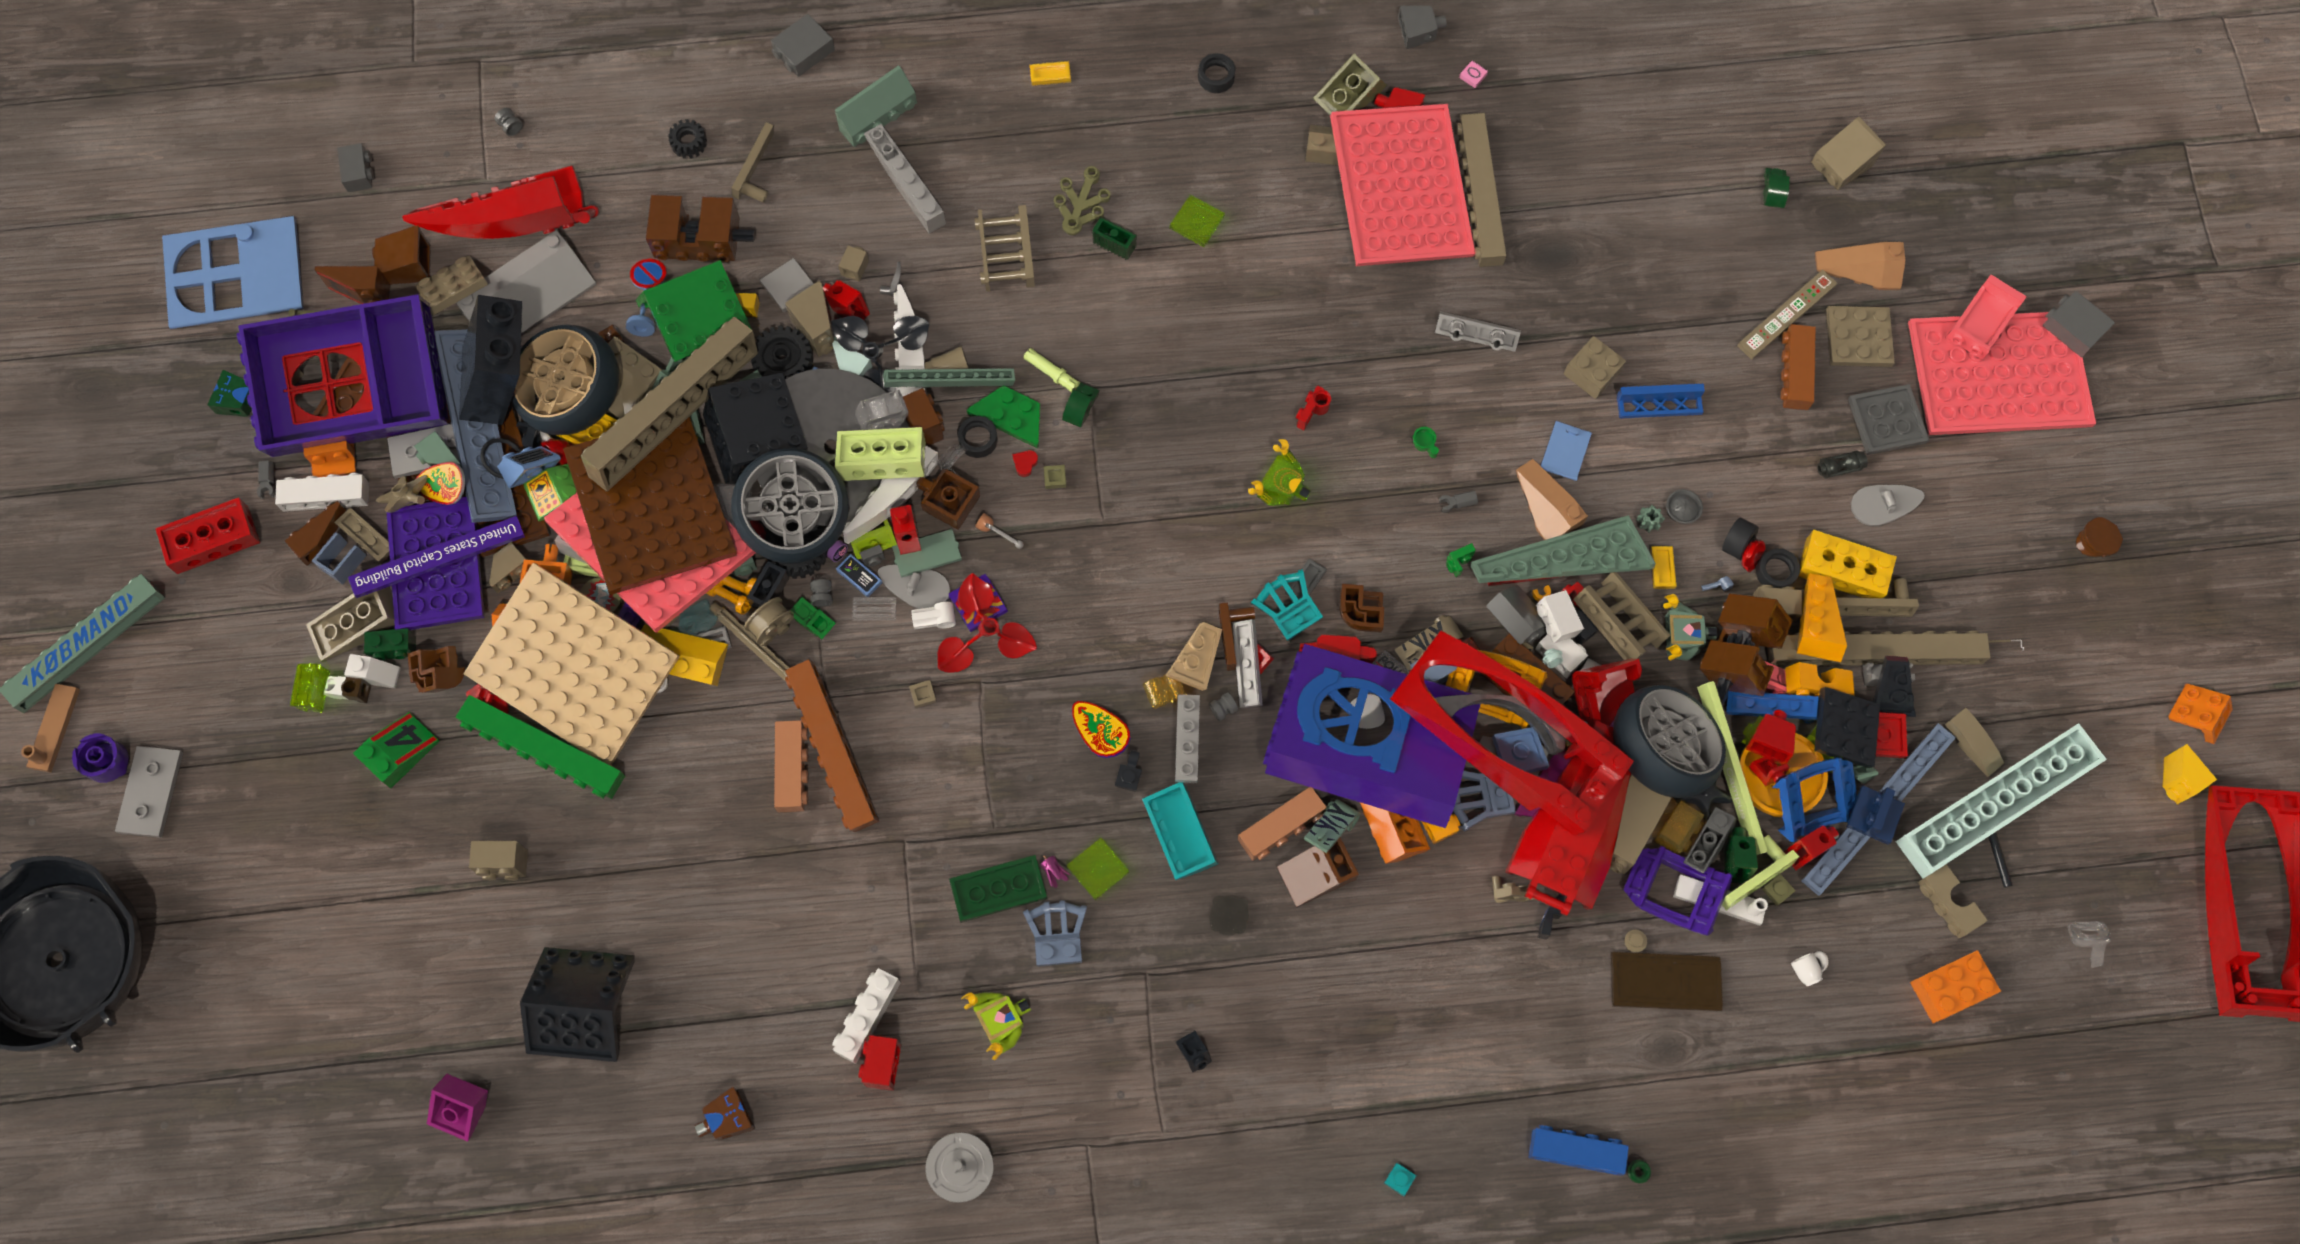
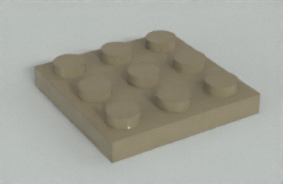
M467 256L459 258L449 267L441 268L435 275L423 278L415 287L421 297L430 303L431 313L435 315L488 284L471 257Z
M1827 307L1826 317L1830 365L1892 367L1895 364L1890 308Z

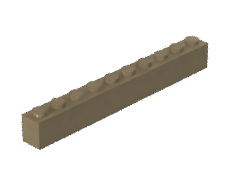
M1891 631L1880 634H1872L1871 632L1850 634V632H1844L1847 648L1841 662L1797 654L1799 632L1794 635H1787L1782 649L1767 647L1768 663L1775 666H1791L1798 662L1817 666H1862L1867 663L1883 664L1885 656L1907 657L1909 663L1913 665H1983L1991 658L1987 633H1979V631H1968L1965 634H1958L1957 631H1948L1944 634H1936L1935 631H1927L1922 634H1915L1913 631H1906L1901 634H1893Z

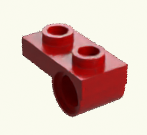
M1318 385L1314 392L1310 391L1305 400L1307 402L1305 408L1301 407L1296 415V419H1298L1297 428L1303 431L1313 414L1324 415L1330 408V393ZM1322 400L1326 404L1320 405L1316 401Z

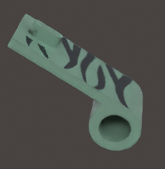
M1339 799L1330 801L1325 813L1307 833L1304 840L1327 853L1346 830L1350 832L1354 828L1361 813Z

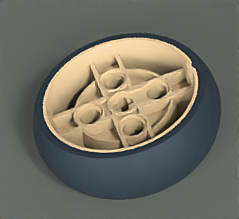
M557 325L537 333L521 348L520 376L511 399L516 411L531 427L551 435H570L591 427L606 414L617 394L619 367L615 354L609 344L599 334L582 326ZM592 353L594 357V368L589 362ZM535 393L539 398L537 405L535 402Z

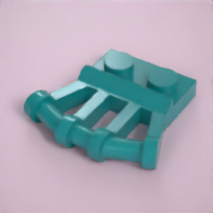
M1303 569L1298 570L1296 573L1280 574L1272 583H1266L1258 597L1251 601V604L1274 620L1287 641L1323 619L1322 614L1308 594ZM1300 581L1303 597L1298 600L1288 583ZM1281 586H1283L1293 601V604L1288 607L1284 606L1275 592ZM1269 595H1271L1281 610L1277 614L1263 604Z

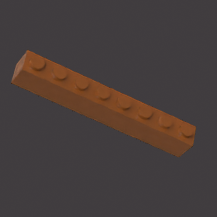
M808 659L786 669L787 677H785V681L789 689L794 691L795 697H793L796 707L798 709L801 708L803 713L801 717L802 723L806 729L809 728L811 733L809 737L810 743L814 749L817 748L820 756L817 757L821 768L826 770L828 776L825 779L829 788L834 790L836 796L833 799L837 808H841L844 816L841 819L845 828L857 832L879 822L815 663Z

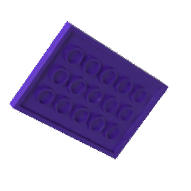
M461 497L456 504L452 505L429 502L421 505L404 506L393 513L387 512L390 561L476 531L477 522L472 523L467 497ZM479 554L392 585L395 629L408 628L413 630L485 618Z

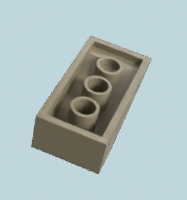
M390 587L356 598L353 593L306 624L320 661L325 662L363 644L364 632L392 630L395 628L393 594Z

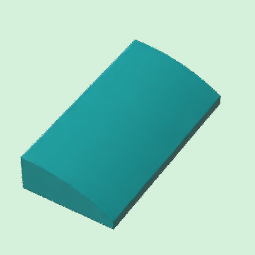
M1184 782L1176 783L1142 799L1175 880L1188 877L1219 864Z

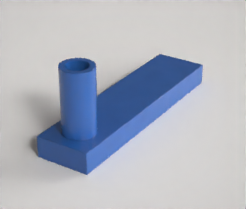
M1729 691L1726 712L1729 715L1764 717L1765 714L1773 715L1775 710H1782L1786 712V718L1803 719L1805 723H1812L1817 720L1819 696L1765 693L1764 696Z

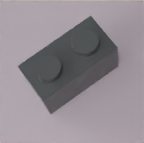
M362 143L338 147L341 182L348 193L372 188L374 173L369 165L372 162L370 151L366 150Z

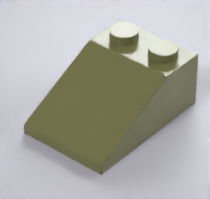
M1353 54L1313 99L1329 115L1337 111L1361 110L1372 102L1387 85L1360 58Z

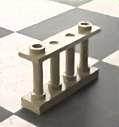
M1026 205L1018 206L1019 214L1010 217L983 219L982 209L978 210V218H975V228L980 230L984 272H980L981 285L985 284L986 292H990L989 282L1022 279L1026 280L1027 288L1035 287ZM1016 224L1021 229V232L1012 235L985 237L984 227ZM1018 242L1023 247V250L1015 253L986 254V245ZM1020 260V262H1024L1025 268H1021L1019 271L988 273L987 263Z
M1617 572L1610 573L1601 583L1603 585L1602 588L1595 591L1588 585L1573 599L1624 660L1631 658L1639 659L1646 652L1643 647L1652 643L1657 649L1670 637V634ZM1607 594H1610L1617 602L1610 608L1601 599ZM1621 610H1624L1631 618V620L1624 624L1615 615ZM1636 626L1645 635L1638 641L1629 632Z

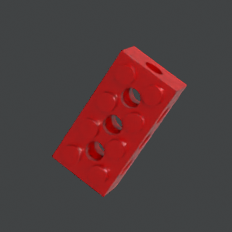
M239 497L155 528L166 565L176 574L260 543L250 509Z

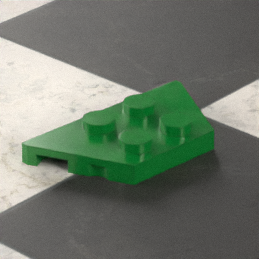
M1003 385L967 409L968 415L972 417H986L993 422L996 429L1035 448L1039 447V402Z

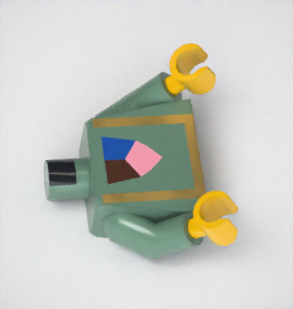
M1675 594L1664 596L1668 603L1663 604L1665 609H1672L1665 615V630L1670 634V637L1666 640L1667 655H1671L1668 659L1670 661L1673 659L1688 661L1700 653L1706 645V640H1716L1717 628L1705 627L1703 615H1698L1696 611L1679 602Z

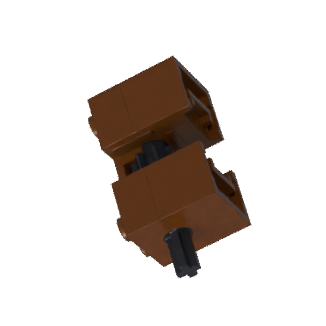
M651 195L646 241L654 258L659 260L677 259L680 261L698 260L701 262L721 260L722 263L735 261L737 241H755L754 230L739 229L740 217L733 198L702 197L698 225V221H689L690 216L684 210L682 196Z
M1729 593L1718 620L1723 627L1718 641H1710L1706 654L1700 663V670L1710 682H1715L1721 704L1725 703L1729 691L1764 696L1774 667L1767 665L1759 655V646L1782 649L1792 623L1791 618L1777 599Z

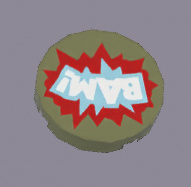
M601 577L591 579L580 590L581 593L614 614L622 606L623 599L617 593L609 595L606 583Z

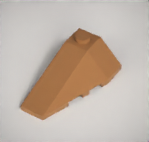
M1880 242L1815 252L1817 272L1824 270L1830 276L1855 280L1854 283L1872 285L1874 289L1878 290L1901 289L1906 261L1903 242Z
M1534 459L1516 469L1522 491L1529 504L1528 508L1535 521L1536 530L1544 540L1573 532L1583 526L1588 515L1577 501Z

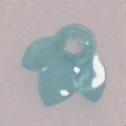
M703 600L693 607L689 606L680 614L681 616L678 618L680 620V633L694 636L698 632L708 631L716 624L718 617L710 614L708 600Z

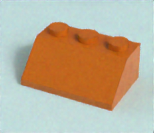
M1360 803L1385 864L1399 862L1430 850L1418 820Z

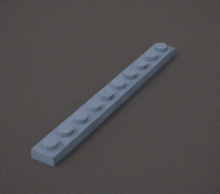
M1939 723L1935 725L1878 792L1888 787L1895 790L1893 798L1902 801L1956 737ZM1847 827L1836 840L1837 844L1827 850L1801 881L1820 896L1870 837Z

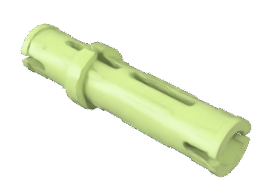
M1032 348L1026 351L1024 359L1050 376L1054 383L1061 384L1071 393L1074 389L1078 388L1080 382L1069 376L1065 369L1058 368Z

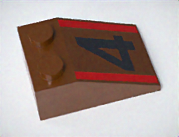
M315 266L316 273L328 289L359 304L389 299L391 285L378 266Z

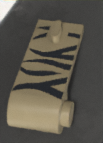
M1442 615L1434 620L1435 624L1395 649L1408 671L1411 670L1410 665L1419 660L1440 631L1460 641L1464 639L1463 634L1451 616L1446 617Z

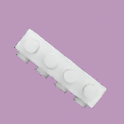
M879 968L876 973L872 972L866 983L868 987L865 993L861 992L855 1002L857 1005L855 1011L848 1014L844 1021L845 1029L842 1034L838 1033L832 1045L835 1046L833 1051L855 1064L858 1062L863 1052L864 1042L869 1041V1036L875 1031L901 983L898 978Z

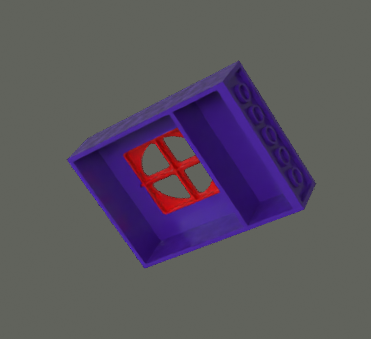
M419 294L238 325L237 339L242 346L243 352L240 354V358L246 370L244 382L249 388L247 401L249 406L252 407L251 424L256 431L254 443L259 451L269 456L278 457L304 452V448L343 441L351 444L450 424L437 354L430 303ZM338 353L352 358L360 366L361 374L341 379H332L328 355ZM318 356L320 358L323 380L318 383L294 386L293 377L297 369L306 360ZM362 383L364 385V392L360 400L351 409L339 414L336 409L334 389ZM324 390L328 415L321 417L307 413L296 403V395Z

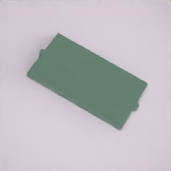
M952 529L919 538L922 551L900 555L898 545L892 546L896 558L894 563L898 565L901 578L962 560L958 549L959 542H956Z

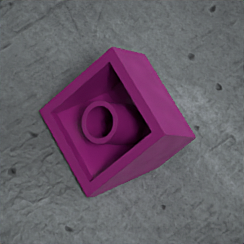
M446 1074L432 1089L427 1125L468 1142L484 1112L488 1090Z

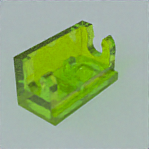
M297 664L290 706L308 712V709L315 712H323L326 697L324 690L330 670L319 664Z

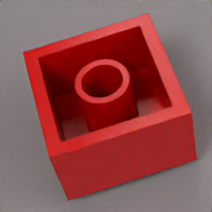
M870 1035L869 1041L864 1042L863 1055L866 1058L865 1064L860 1065L859 1078H861V1082L866 1087L894 1091L902 1047L897 1039Z

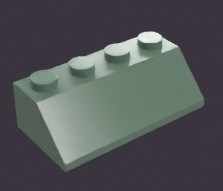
M898 65L835 109L839 130L853 147L862 144L867 140L864 133L880 124L884 127L889 122L897 120L905 111L911 110L917 104L916 93L902 68Z

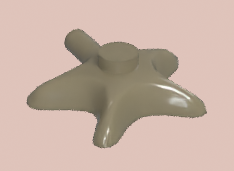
M423 475L407 483L406 477L403 476L391 489V492L376 499V502L388 503L385 511L388 513L396 512L404 506H410L414 503L421 505L425 502V498L418 494L426 484L428 476Z

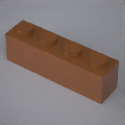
M1791 324L1787 331L1783 332L1782 344H1785V350H1783L1781 361L1784 362L1781 381H1784V388H1782L1780 395L1781 400H1783V408L1809 410L1814 403L1816 327Z

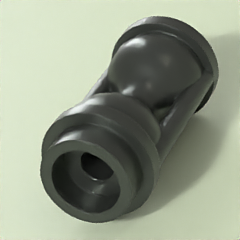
M1856 450L1841 455L1821 458L1817 469L1819 475H1823L1827 479L1862 471L1863 468L1867 467L1868 460L1865 452Z

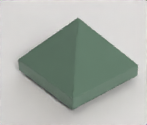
M1853 766L1854 777L1863 784L1878 775V771L1873 767Z

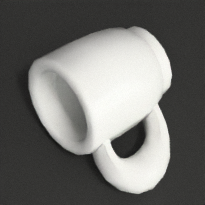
M1817 951L1792 961L1791 965L1798 978L1806 986H1810L1823 979L1822 972L1828 967L1829 960L1824 952ZM1816 957L1820 960L1821 967H1820V965H1819V963H1818Z

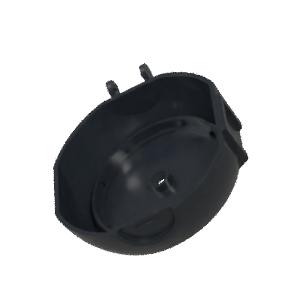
M37 856L18 860L10 865L11 870L0 877V1049L16 1052H35L50 1050L68 1044L75 1052L79 1053L84 1049L83 1037L91 1034L104 1023L110 1027L117 1024L115 1013L125 1002L135 984L143 954V939L139 919L134 907L121 889L102 871L88 863L63 856ZM57 953H61L63 956L61 964L57 967H52V957Z

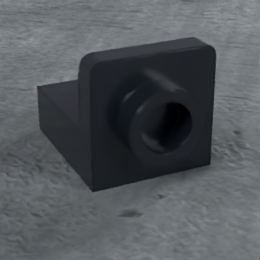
M525 421L517 422V428L524 434L522 438L524 448L539 447L541 440L540 431L534 429Z
M1196 1031L1176 1041L1177 1047L1187 1061L1192 1073L1204 1069L1212 1062L1207 1048Z

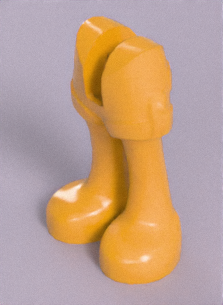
M728 575L706 594L712 597L718 595L727 599L735 605L737 613L744 615L751 608L747 597L737 595L723 586H729L748 596L758 578L753 577L746 583Z

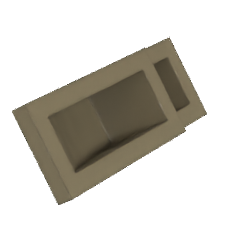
M1967 708L1963 709L1945 724L1947 729L1960 741L1957 745L1987 777L2004 764L1995 744Z

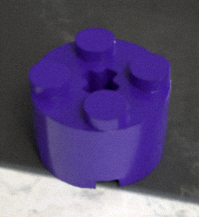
M94 733L84 737L80 741L79 746L73 751L72 762L75 769L95 782H111L127 772L129 758L126 748L121 743L104 734Z

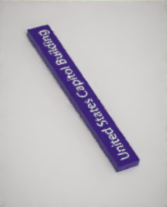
M515 516L349 576L348 579L354 596L359 598L516 541L525 536L519 520Z

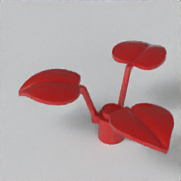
M974 573L970 574L961 584L958 592V603L966 613L976 611L983 621L978 626L979 633L965 644L958 637H949L941 642L937 652V667L943 672L955 673L969 667L973 661L974 654L967 647L982 636L990 637L997 634L998 637H1001L998 641V649L1002 655L1011 659L1022 657L1037 648L1033 636L1021 624L1016 622L1006 623L1002 627V633H1000L998 622L994 618H988L987 615L981 613L980 610H986L992 605L994 595L991 587Z

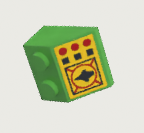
M568 464L547 468L524 483V488L538 521L545 520V516L577 493Z

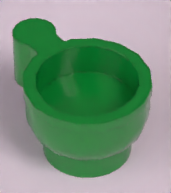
M1429 427L1418 428L1413 434L1414 446L1419 451H1428L1431 458H1436L1439 449L1434 445L1436 442L1435 432Z

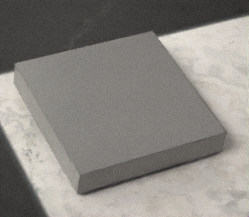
M794 258L760 279L763 287L783 312L787 311L785 302L814 284Z

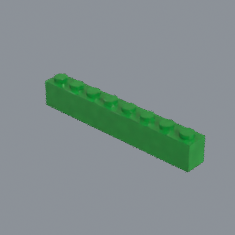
M471 695L468 696L455 717L461 722L459 726L469 732H472L473 729L480 732L478 736L489 742L493 739L498 742L497 745L507 751L510 748L517 751L516 755L528 761L529 758L535 760V765L544 770H547L548 767L555 770L554 774L564 780L567 777L573 779V784L582 789H585L587 786L593 790L592 793L602 799L605 796L612 799L625 778V775L620 770Z

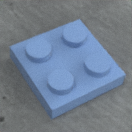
M1532 727L1494 734L1492 737L1498 757L1528 773L1547 770L1549 767L1539 736Z

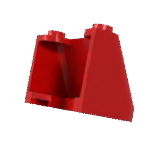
M1631 658L1574 672L1572 681L1580 719L1588 722L1589 726H1592L1595 720L1610 726L1623 701L1635 692L1633 681L1639 679L1642 674L1640 660Z

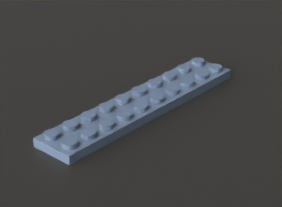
M467 329L434 331L439 366L458 458L465 475V491L472 523L506 520L515 517L517 514L511 488L509 489L504 479L490 474L484 468L480 458L483 445L491 439L500 438L497 424L459 420L462 346ZM493 443L486 449L485 459L492 470L501 474L497 466L504 456L502 444Z

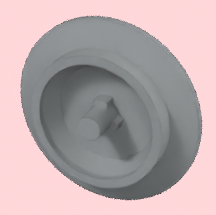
M954 1133L940 1139L932 1147L926 1161V1176L931 1188L940 1197L951 1202L970 1201L982 1194L992 1179L994 1169L993 1158L988 1147L982 1140L967 1133Z

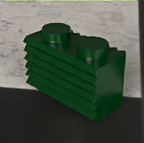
M1100 217L1092 230L1093 244L1100 245V248L1103 247L1104 250L1107 249V251H1111L1114 255L1121 256L1125 260L1129 259L1137 246L1136 234L1103 217Z

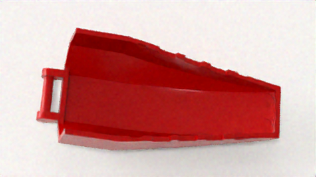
M571 165L511 182V187L499 190L498 186L492 187V192L483 195L474 192L471 193L472 198L459 201L457 197L414 209L403 215L402 218L403 221L446 235L477 239H497L523 236L543 231V234H547L560 228V226L565 229L575 226L579 222L586 224L591 218L599 215V208L596 205L584 207L583 193L575 169Z
M1595 720L1591 727L1615 745L1613 727ZM1575 755L1571 757L1555 783L1563 785L1576 795L1593 771V768ZM1629 770L1622 779L1617 781L1597 810V816L1583 833L1574 835L1542 808L1539 807L1523 830L1505 871L1507 874L1513 873L1531 880L1525 893L1526 898H1534L1560 910V913L1566 916L1569 914L1574 900L1584 905L1583 908L1586 910L1593 908L1610 868L1631 774ZM1540 884L1567 896L1565 902L1536 890L1537 885Z

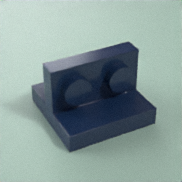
M1862 786L1846 827L1889 845L1892 842L1905 803L1894 799L1895 790L1888 787L1881 792H1877Z

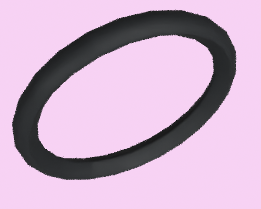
M491 439L481 449V462L490 474L504 479L502 474L495 472L488 466L485 459L486 449L493 443H506L513 447L517 453H520L521 449L507 439Z

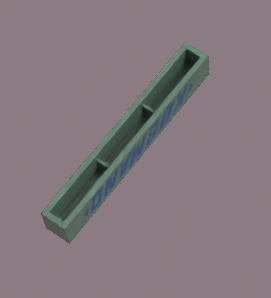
M142 574L132 578L128 585L115 592L103 605L95 608L91 615L79 621L70 632L62 635L54 645L42 651L39 657L25 665L17 675L5 681L4 685L0 687L1 694L13 708L22 713L27 712L54 689L55 684H61L163 601L165 597Z

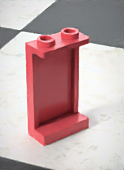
M1990 275L1952 328L1947 338L1955 345L1968 350L1973 356L1983 359L2027 296Z

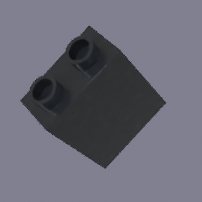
M485 295L477 296L462 346L459 420L503 425L520 376L522 301Z

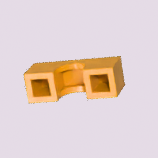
M1798 662L1785 668L1787 693L1819 696L1820 688L1828 687L1855 696L1853 671L1833 668L1821 673L1820 679L1817 665Z

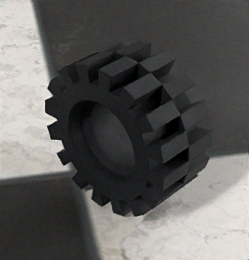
M685 119V123L680 120L679 125L674 123V129H669V142L677 156L680 157L682 155L686 159L687 155H689V158L692 159L694 154L696 157L700 155L699 151L704 152L703 147L707 146V138L703 127L699 123L696 124L695 120H692L691 123L689 119ZM691 134L695 136V139L690 143L684 144L680 142V139L685 135Z

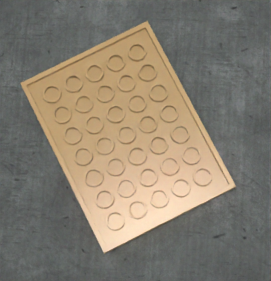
M533 563L463 674L584 753L612 766L680 655L546 569Z

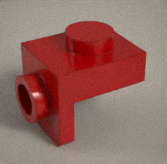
M1766 757L1752 761L1749 766L1765 786L1773 783L1776 784L1786 776L1785 774L1790 768L1787 763L1778 766L1773 760Z

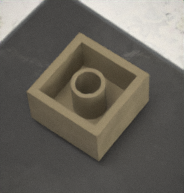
M1593 336L1568 363L1564 375L1594 399H1597L1622 371L1626 360Z
M471 841L469 868L476 875L482 877L483 880L494 881L496 877H505V880L515 881L519 880V877H526L528 850L517 841Z

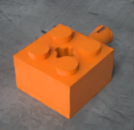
M546 544L543 561H523L520 583L533 563L538 564L569 585H571L573 572L567 563L557 562V545L552 544V547H550V544Z

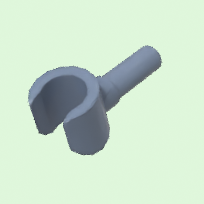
M1725 576L1717 582L1703 585L1701 588L1704 591L1721 586L1725 592L1730 590L1734 584L1728 576Z

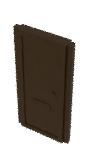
M1611 952L1612 1007L1722 1011L1720 957Z

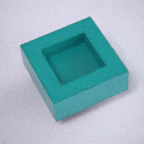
M1396 1163L1384 1184L1404 1197L1416 1175Z

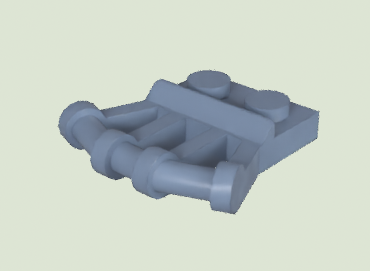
M1463 772V779L1479 782L1477 786L1459 788L1452 813H1455L1461 822V828L1464 832L1486 818L1515 814L1513 797L1483 773ZM1481 792L1482 800L1461 803V795ZM1482 807L1485 812L1471 820L1468 819L1464 810Z
M1062 900L1059 903L1053 904L1044 902L1043 905L1031 911L1026 910L1023 912L1035 937L1037 967L1082 963L1080 931L1087 906L1081 905L1080 907ZM1060 912L1062 934H1052L1050 913ZM1066 912L1078 915L1073 933H1068ZM1045 913L1046 935H1040L1033 919Z

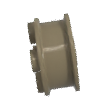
M775 597L760 606L748 618L744 629L753 633L758 645L766 646L777 634L781 636L788 631V624L793 620L794 612L792 610L788 611L782 605L780 597Z

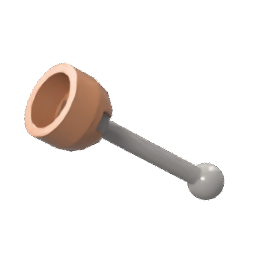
M983 513L978 520L976 528L980 531L988 532L993 530L1014 543L1016 548L1021 549L1024 546L1021 540L1017 541L994 527L993 519L987 514Z

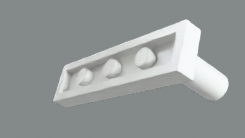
M1680 875L1673 897L1695 904L1704 882ZM1747 896L1727 911L1721 906L1719 912L1760 926L1763 922L1768 903L1763 898L1754 899Z

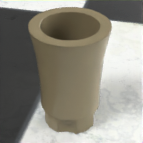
M962 346L943 355L931 358V361L924 363L925 369H969Z

